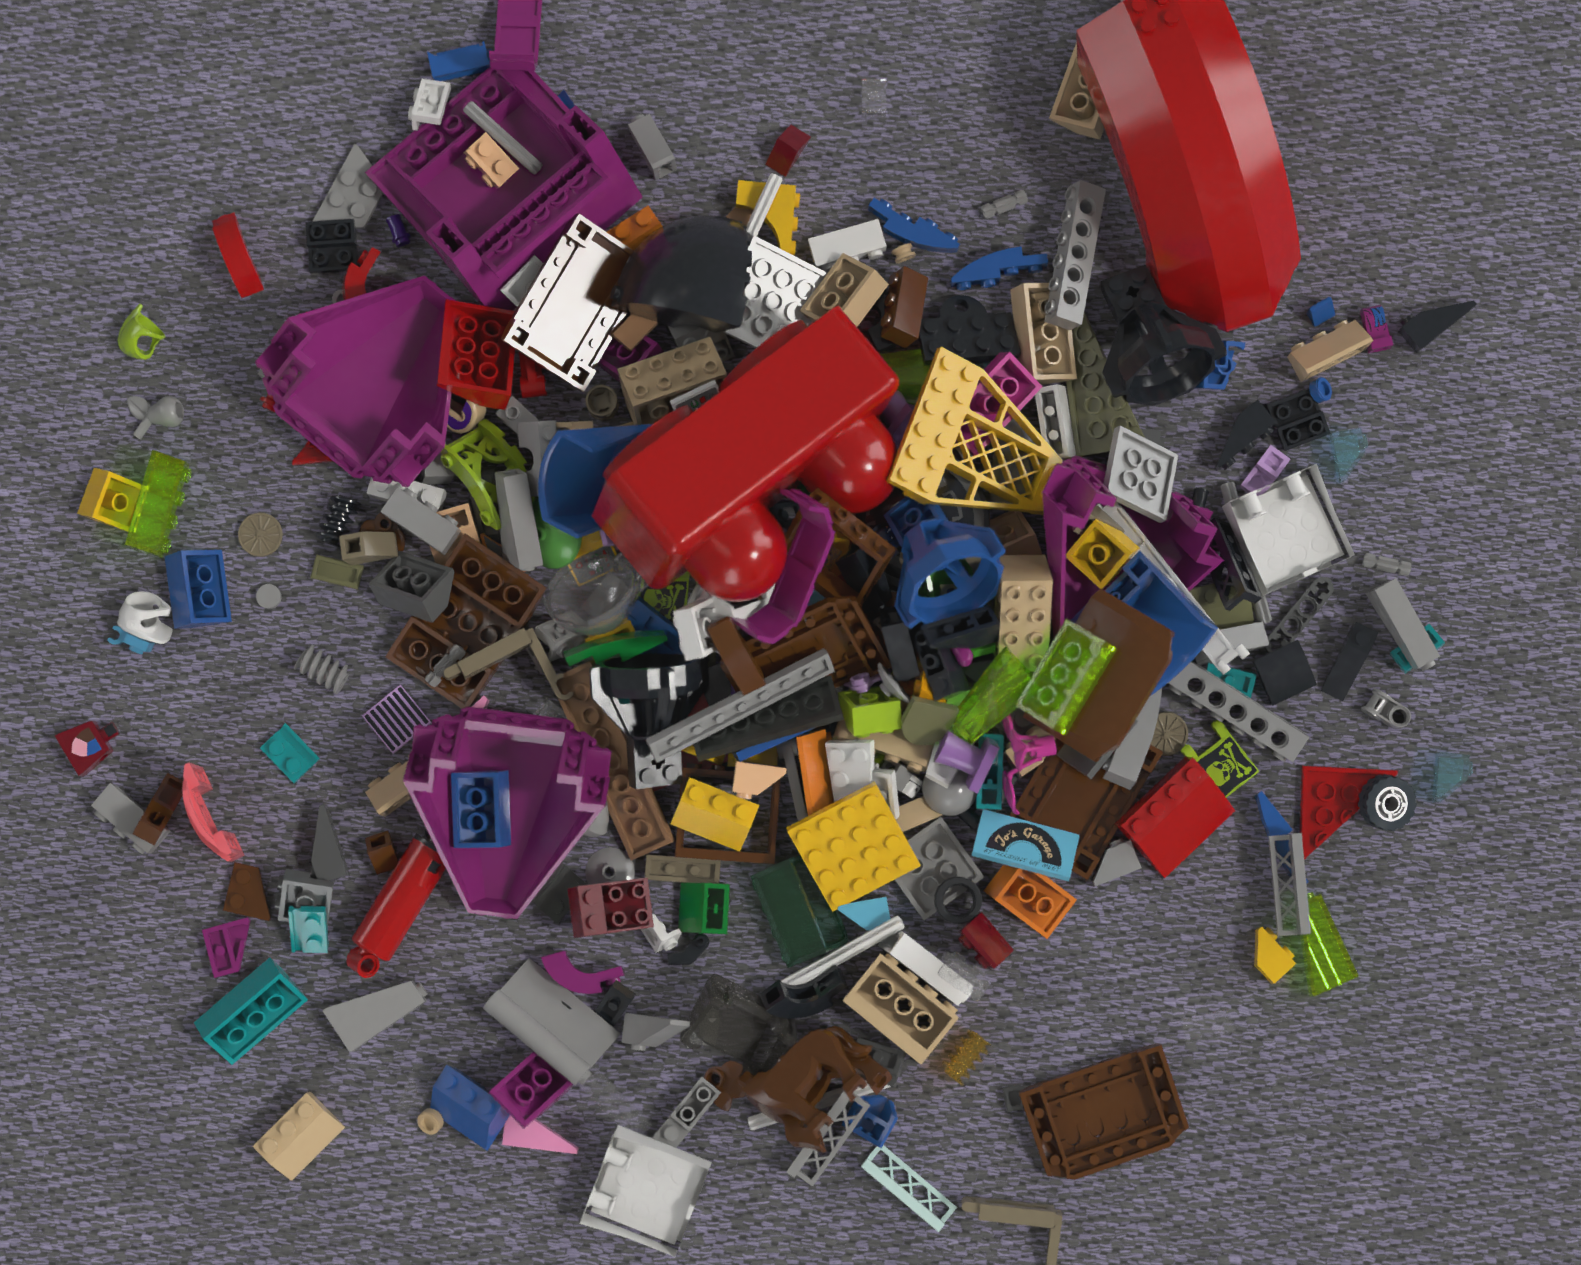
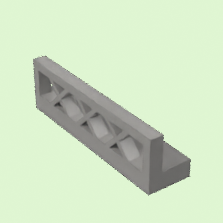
M1302 833L1268 836L1277 936L1311 934ZM1289 840V852L1284 858L1275 851V841ZM1289 856H1290V862H1291V864H1290L1288 861H1286V859H1287ZM1276 857L1281 860V861L1278 863V865H1277ZM1283 863L1292 872V876L1286 883L1278 877L1277 872ZM1278 881L1283 885L1280 890ZM1291 881L1293 883V889L1288 885ZM1285 888L1294 894V901L1289 907L1280 902V894ZM1294 905H1295V913H1293V912L1291 911V909L1293 908ZM1281 907L1286 910L1282 915ZM1287 913L1296 919L1297 930L1283 931L1282 919Z
M843 1091L827 1115L834 1122L844 1120L846 1132L843 1135L833 1136L832 1124L829 1127L824 1124L820 1132L822 1137H824L827 1131L829 1132V1137L823 1138V1141H830L831 1153L819 1156L818 1151L815 1149L803 1148L787 1170V1173L794 1178L796 1175L813 1187L870 1107V1104L853 1092L856 1096L854 1101L863 1108L857 1115L847 1116L846 1104L849 1102V1098ZM843 1110L844 1117H838ZM854 1119L851 1125L849 1126L848 1120ZM840 1139L839 1142H838V1143L836 1144V1146H835V1145H834V1140ZM814 1151L815 1157L809 1158ZM824 1159H826V1160L824 1161V1163L822 1164V1166L820 1167V1161H819V1160H824ZM816 1161L817 1173L813 1178L800 1170L805 1162Z

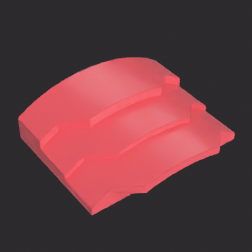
M187 763L184 765L183 802L189 821L196 834L208 848L228 862H233L245 856L235 834L222 830L218 832L201 795L213 790L203 767Z

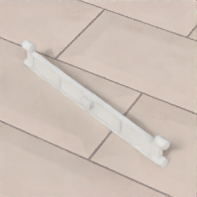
M1115 502L1113 507L1105 506L1103 508L1099 503L1098 506L1124 529V534L1140 547L1136 554L1141 551L1211 620L1118 502ZM1219 628L1202 649L1223 675L1231 669L1227 664L1239 655L1243 660L1250 654L1243 644L1234 649Z

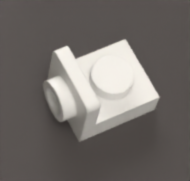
M652 914L654 927L641 929L655 953L663 949L665 951L671 950L678 944L677 941L682 932L680 929H676L667 934L663 922L659 921L655 914Z

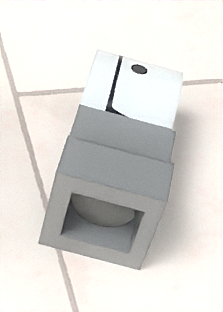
M885 760L880 769L894 767L897 791L913 800L923 782L910 773L902 764Z

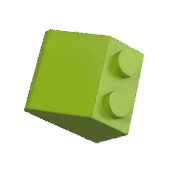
M873 686L864 693H857L852 690L838 692V699L846 728L853 736L865 738L872 733L889 734L896 729H902L900 699L893 694L888 697L880 686Z

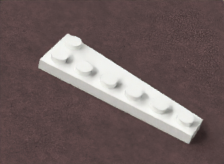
M828 740L825 743L834 802L872 783L874 740Z

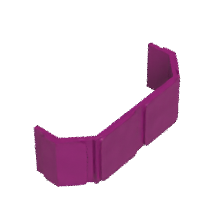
M498 0L494 51H489L491 70H536L539 58L543 0Z
M781 489L780 491L781 494L799 504L802 520L787 554L784 570L775 584L768 604L748 619L730 617L735 625L748 634L770 644L780 640L792 627H797L798 622L801 621L813 592L817 575L822 570L834 540L835 531L831 527L833 522L829 509L795 489L790 491Z

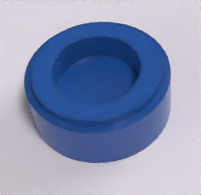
M1319 377L1310 382V394L1316 402L1322 403L1331 398V385L1325 378Z

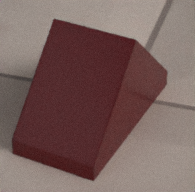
M790 125L777 138L765 165L786 177L811 139V136Z

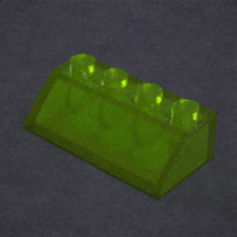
M152 450L125 545L132 550L163 558L164 553L169 552L171 546V539H168L171 530H175L178 522V516L175 515L177 506H182L185 493L182 492L184 482L188 483L191 477V469H189V464L186 461Z
M1066 619L1015 706L1066 736L1117 648Z

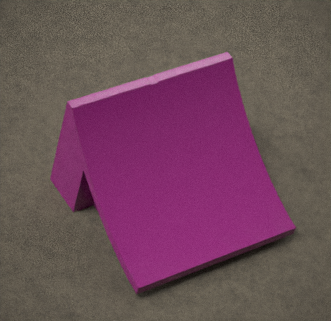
M489 67L446 104L441 125L423 123L418 127V130L413 131L365 172L369 179L445 262L480 305L511 311L517 306L500 289L533 255L544 263L565 225L576 213L581 214L605 231L643 197L604 131L576 105L569 110L535 71L491 70ZM470 101H473L542 163L543 166L535 175L532 174L495 141L519 169L498 189L495 186L490 188L481 178L484 174L478 168L474 170L465 161L467 156L464 152L485 131L464 113V107Z

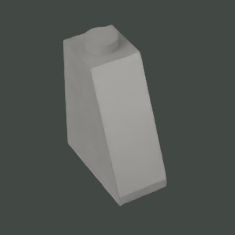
M644 114L634 117L631 123L628 124L629 131L655 181L676 171L675 157L651 115L644 116Z

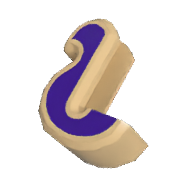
M451 398L447 428L459 434L470 431L483 420L486 407L477 405L469 400H466L465 405L462 406Z

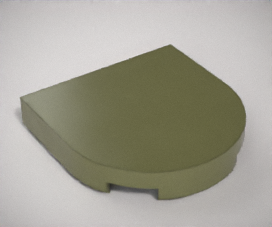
M912 696L901 718V727L905 738L917 745H929L938 742L952 727L960 712L959 708L956 705Z

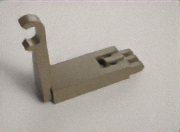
M523 628L444 670L446 680H452L462 674L466 680L530 647L556 697L565 701L574 695L570 691L567 695L560 693L556 682L563 679L564 674L556 675L533 628L526 631Z
M964 1196L961 1199L963 1211L977 1213L978 1220L1049 1228L1046 1265H1059L1057 1264L1063 1216L1060 1209H1055L1054 1205L994 1198Z

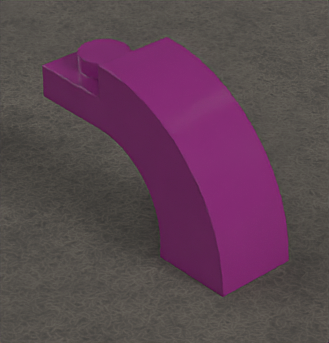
M567 951L541 957L549 975L564 988L577 993L595 994L604 992L601 982L605 981L606 986L613 984L615 980L621 982L620 977L625 976L622 966L598 973H584L572 965Z

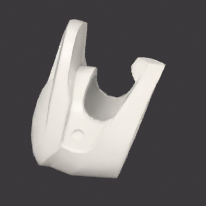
M144 591L134 592L126 597L120 608L117 624L125 632L141 639L164 644L170 640L173 629L162 623L158 616H169L171 607L153 593ZM156 604L159 609L153 610V605Z

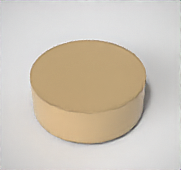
M427 1108L417 1118L419 1128L426 1134H436L443 1127V1118L435 1109Z

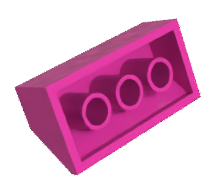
M1000 352L984 369L1019 411L1043 387L1010 352ZM979 380L969 407L975 413L994 422L1000 403ZM1007 411L1002 422L1003 427L1013 419ZM968 424L961 426L960 430L964 440L972 438ZM976 427L979 435L986 433V431ZM988 435L980 438L984 448L991 442ZM974 440L967 442L966 446L969 453L973 456L978 455Z

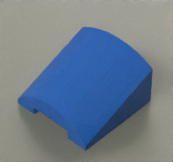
M653 424L557 431L545 450L540 466L538 496L542 520L575 538L601 530V527L592 518V514L606 482L603 478V473L612 460L626 446Z
M1139 551L1122 568L1124 572L1105 591L1175 632L1171 645V651H1173L1172 660L1151 694L1153 695L1176 677L1201 652L1218 627L1159 568ZM1085 606L1069 621L1073 626Z

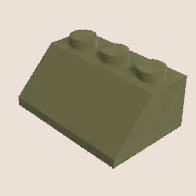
M1214 583L1189 591L1219 630L1254 623L1252 603L1243 599L1231 611L1226 610ZM1231 586L1229 599L1237 594L1235 587Z

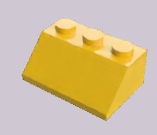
M689 777L670 824L740 852L759 805Z

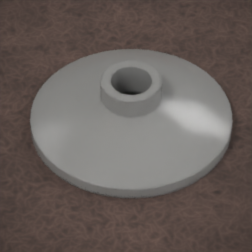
M879 662L877 667L883 681L879 685L882 691L888 697L893 694L897 698L909 703L911 699L898 681H895L894 676L885 666Z
M609 847L598 850L590 857L586 865L585 874L588 884L591 885L632 880L635 876V868L628 854L620 849ZM608 867L614 869V875L611 877L605 874V870Z

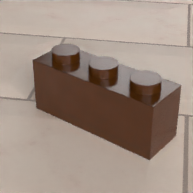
M903 266L897 272H893L888 280L889 291L884 301L886 308L881 320V337L906 348L919 338L928 277Z

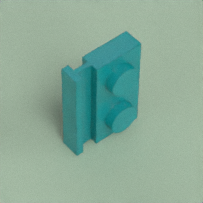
M286 723L260 747L294 784L320 760L317 754Z
M290 906L288 915L292 953H295L296 950H303V953H328L326 906H301V908Z

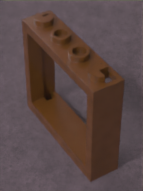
M817 488L809 497L829 509L833 522L832 526L878 562L860 593L824 565L821 572L817 575L814 589L825 598L855 596L860 607H862L894 555L896 548ZM800 509L785 534L787 553L802 520Z
M687 763V768H682L683 783L680 784L679 801L688 776L733 779L734 771H726V766L712 765L711 770L701 769L702 764ZM780 779L772 784L767 854L683 848L684 830L677 827L675 857L774 864Z

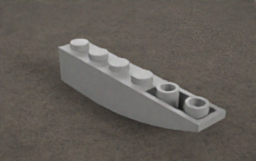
M1162 688L1149 697L1136 718L1138 723L1124 738L1120 747L1103 764L1102 769L1105 770L1103 779L1129 790L1136 783L1153 738L1159 714Z

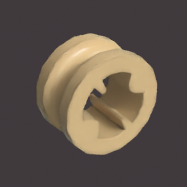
M911 243L904 244L891 251L892 255L896 256V264L916 256L915 252L911 251Z

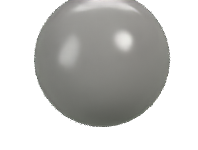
M958 770L948 788L924 776L922 793L928 806L935 812L946 816L958 815L968 810L977 797V793L969 790L965 783L968 773Z

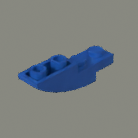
M873 198L870 202L868 210L886 222L883 226V232L905 244L911 243L913 247L927 251L956 253L959 250L958 238L950 232L943 233L937 229L938 225L931 219L926 218L924 220L919 217L916 223L913 224L911 223L913 220L908 215L902 212L898 214L892 210V205L886 200L880 199L879 201Z
M1022 246L991 253L970 263L951 278V287H957V290L971 289V285L981 284V288H990L996 286L995 283L1000 282V272H1004L1005 276L1017 275L1019 270H1028V273L1042 272L1043 268H1047L1048 265L1047 253L1023 256Z

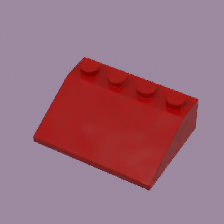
M446 299L437 386L477 405L506 410L511 397L515 349L501 339L504 329L515 311Z
M1185 756L1131 807L1115 825L1129 841L1131 840V843L1163 878H1166L1236 810L1193 757Z

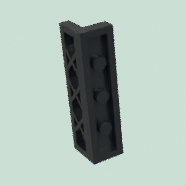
M1214 517L1211 522L1218 529L1209 546L1214 551L1219 550L1220 557L1224 561L1211 571L1210 574L1223 606L1226 610L1231 611L1243 599L1256 604L1262 599V596L1230 524ZM1223 568L1228 570L1225 581L1221 580ZM1231 586L1235 587L1237 594L1229 599Z

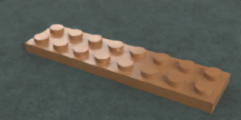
M591 660L563 673V679L558 680L556 685L561 694L567 695L570 691L574 695L569 700H558L567 719L574 723V729L578 732L585 731L597 740V746L608 748L611 751L610 781L607 794L608 811L632 861L674 842L675 839L652 787L644 789L629 787L626 737L590 697L589 669L596 667L595 661Z

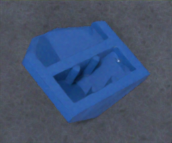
M882 1095L860 1096L870 1104V1107L852 1132L882 1148L898 1119L894 1102ZM854 1101L847 1116L857 1115L863 1107ZM854 1119L848 1120L849 1126L851 1125Z

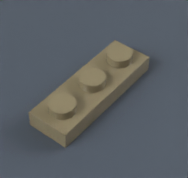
M646 855L645 878L655 881L719 884L721 860Z

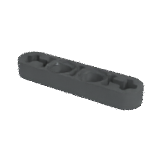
M1320 577L1312 582L1267 637L1270 645L1264 647L1267 653L1272 652L1270 640L1276 641L1281 636L1277 633L1278 630L1284 636L1290 638L1289 642L1284 638L1280 643V647L1293 642L1332 595L1334 586L1330 579ZM1317 583L1320 585L1326 583L1328 593L1323 592L1318 596L1317 599L1321 600L1320 604H1318L1313 597L1307 594L1311 592L1314 595L1318 591ZM1302 601L1311 602L1313 605L1311 614H1304L1300 611ZM1287 620H1294L1297 623L1298 629L1295 633H1288L1285 630L1284 624Z

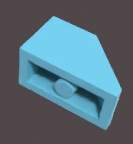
M887 897L838 906L839 912L866 931L872 930L890 920Z

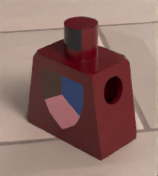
M88 721L55 735V738L78 776L84 777L114 751L108 741L118 736L120 732L113 722L100 729L97 722Z

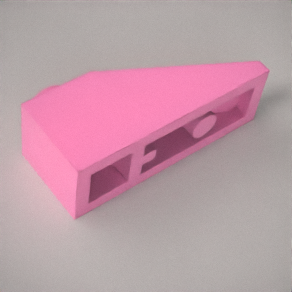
M510 1115L504 1125L502 1145L573 1154L579 1152V1147L537 1119L523 1129Z

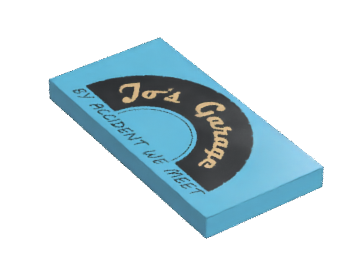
M983 809L971 856L1069 882L1080 835Z

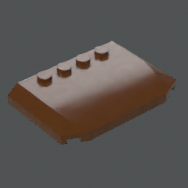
M1100 588L1089 599L1027 702L1023 718L1091 760L1099 761L1100 757L1120 747L1170 664L1173 653L1171 651L1172 637H1174L1175 632Z
M855 596L827 597L806 607L797 627H792L784 637L774 644L762 642L751 635L744 637L753 658L763 672L764 678L823 648L828 652L835 671L829 674L832 677L835 688L850 682L851 677L860 673H869L870 678L879 674L877 667L879 662L886 669L892 668L886 651ZM723 659L719 661L720 666L735 692L741 691Z
M1161 1043L1147 1045L1033 1084L1018 1092L1045 1173L1050 1177L1057 1176L1076 1180L1166 1149L1175 1142V1139L1184 1130L1186 1131L1189 1128Z

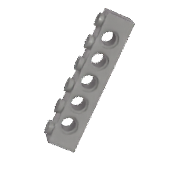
M1079 180L1069 186L1065 193L1066 205L1061 215V232L1057 237L1058 249L1053 260V277L1049 282L1050 294L1044 308L1046 313L1044 322L1067 330H1072L1082 325L1106 191L1102 187L1083 180Z
M1193 661L1169 682L1168 688L1180 696L1182 693H1185L1191 697L1189 701L1200 709L1203 706L1211 710L1210 715L1220 722L1226 719L1232 723L1231 728L1241 735H1244L1245 732L1253 737L1251 741L1264 749L1265 746L1270 747L1274 750L1272 754L1283 762L1286 759L1294 762L1309 739L1305 732ZM1190 679H1200V687L1195 690L1189 689L1188 682ZM1214 691L1222 693V698L1217 703H1212L1208 699L1210 693ZM1233 705H1241L1243 710L1240 715H1230L1229 710ZM1254 718L1263 719V725L1259 729H1252L1250 727L1251 721ZM1276 731H1281L1284 733L1283 740L1278 743L1271 741L1272 734Z

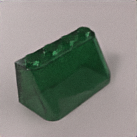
M801 855L787 859L750 876L753 882V889L760 899L762 911L768 919L771 933L777 941L781 957L786 963L787 968L847 944L848 934L838 909L832 912Z

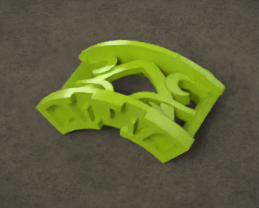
M484 419L478 423V428L449 445H445V448L441 451L440 459L442 464L457 475L467 487L479 508L482 522L499 530L501 529V522L493 504L494 502L498 504L496 485L481 479L482 458L495 464L504 463L507 467L506 470L518 468L523 472H527L523 465L527 462L515 445L510 447L503 439L506 434L492 422ZM493 451L497 456H492L490 454ZM460 452H462L461 455L466 458L465 460H463V459L458 455ZM539 496L531 497L532 502L539 498Z

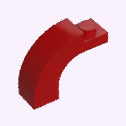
M235 213L222 215L218 219L213 220L212 229L241 298L264 290L261 277L248 251Z
M372 247L368 252L364 249L357 261L361 264L360 267L352 262L349 264L343 280L344 300L366 294L365 280L380 254L379 250Z

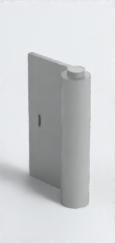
M530 958L527 959L501 990H497L483 1007L488 1014L575 1086L578 1083L583 1085L592 1074L589 1070L620 1035L616 1029L569 990L558 984Z

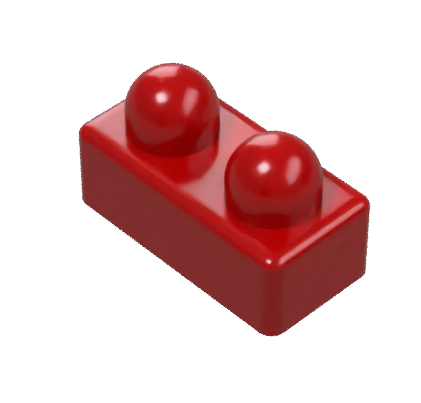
M840 306L834 307L810 326H807L803 320L795 321L768 338L744 358L720 384L718 388L720 393L693 412L688 405L677 408L658 420L626 446L612 460L603 473V478L606 482L593 511L592 518L648 586L653 589L665 588L688 572L703 590L721 600L740 602L757 598L775 585L784 570L787 560V543L784 532L778 521L768 510L785 497V495L780 493L781 489L790 491L803 484L811 494L815 489L819 488L851 514L875 508L893 491L895 486L886 482L893 466L898 447L890 432L879 420V417L897 391L899 378Z

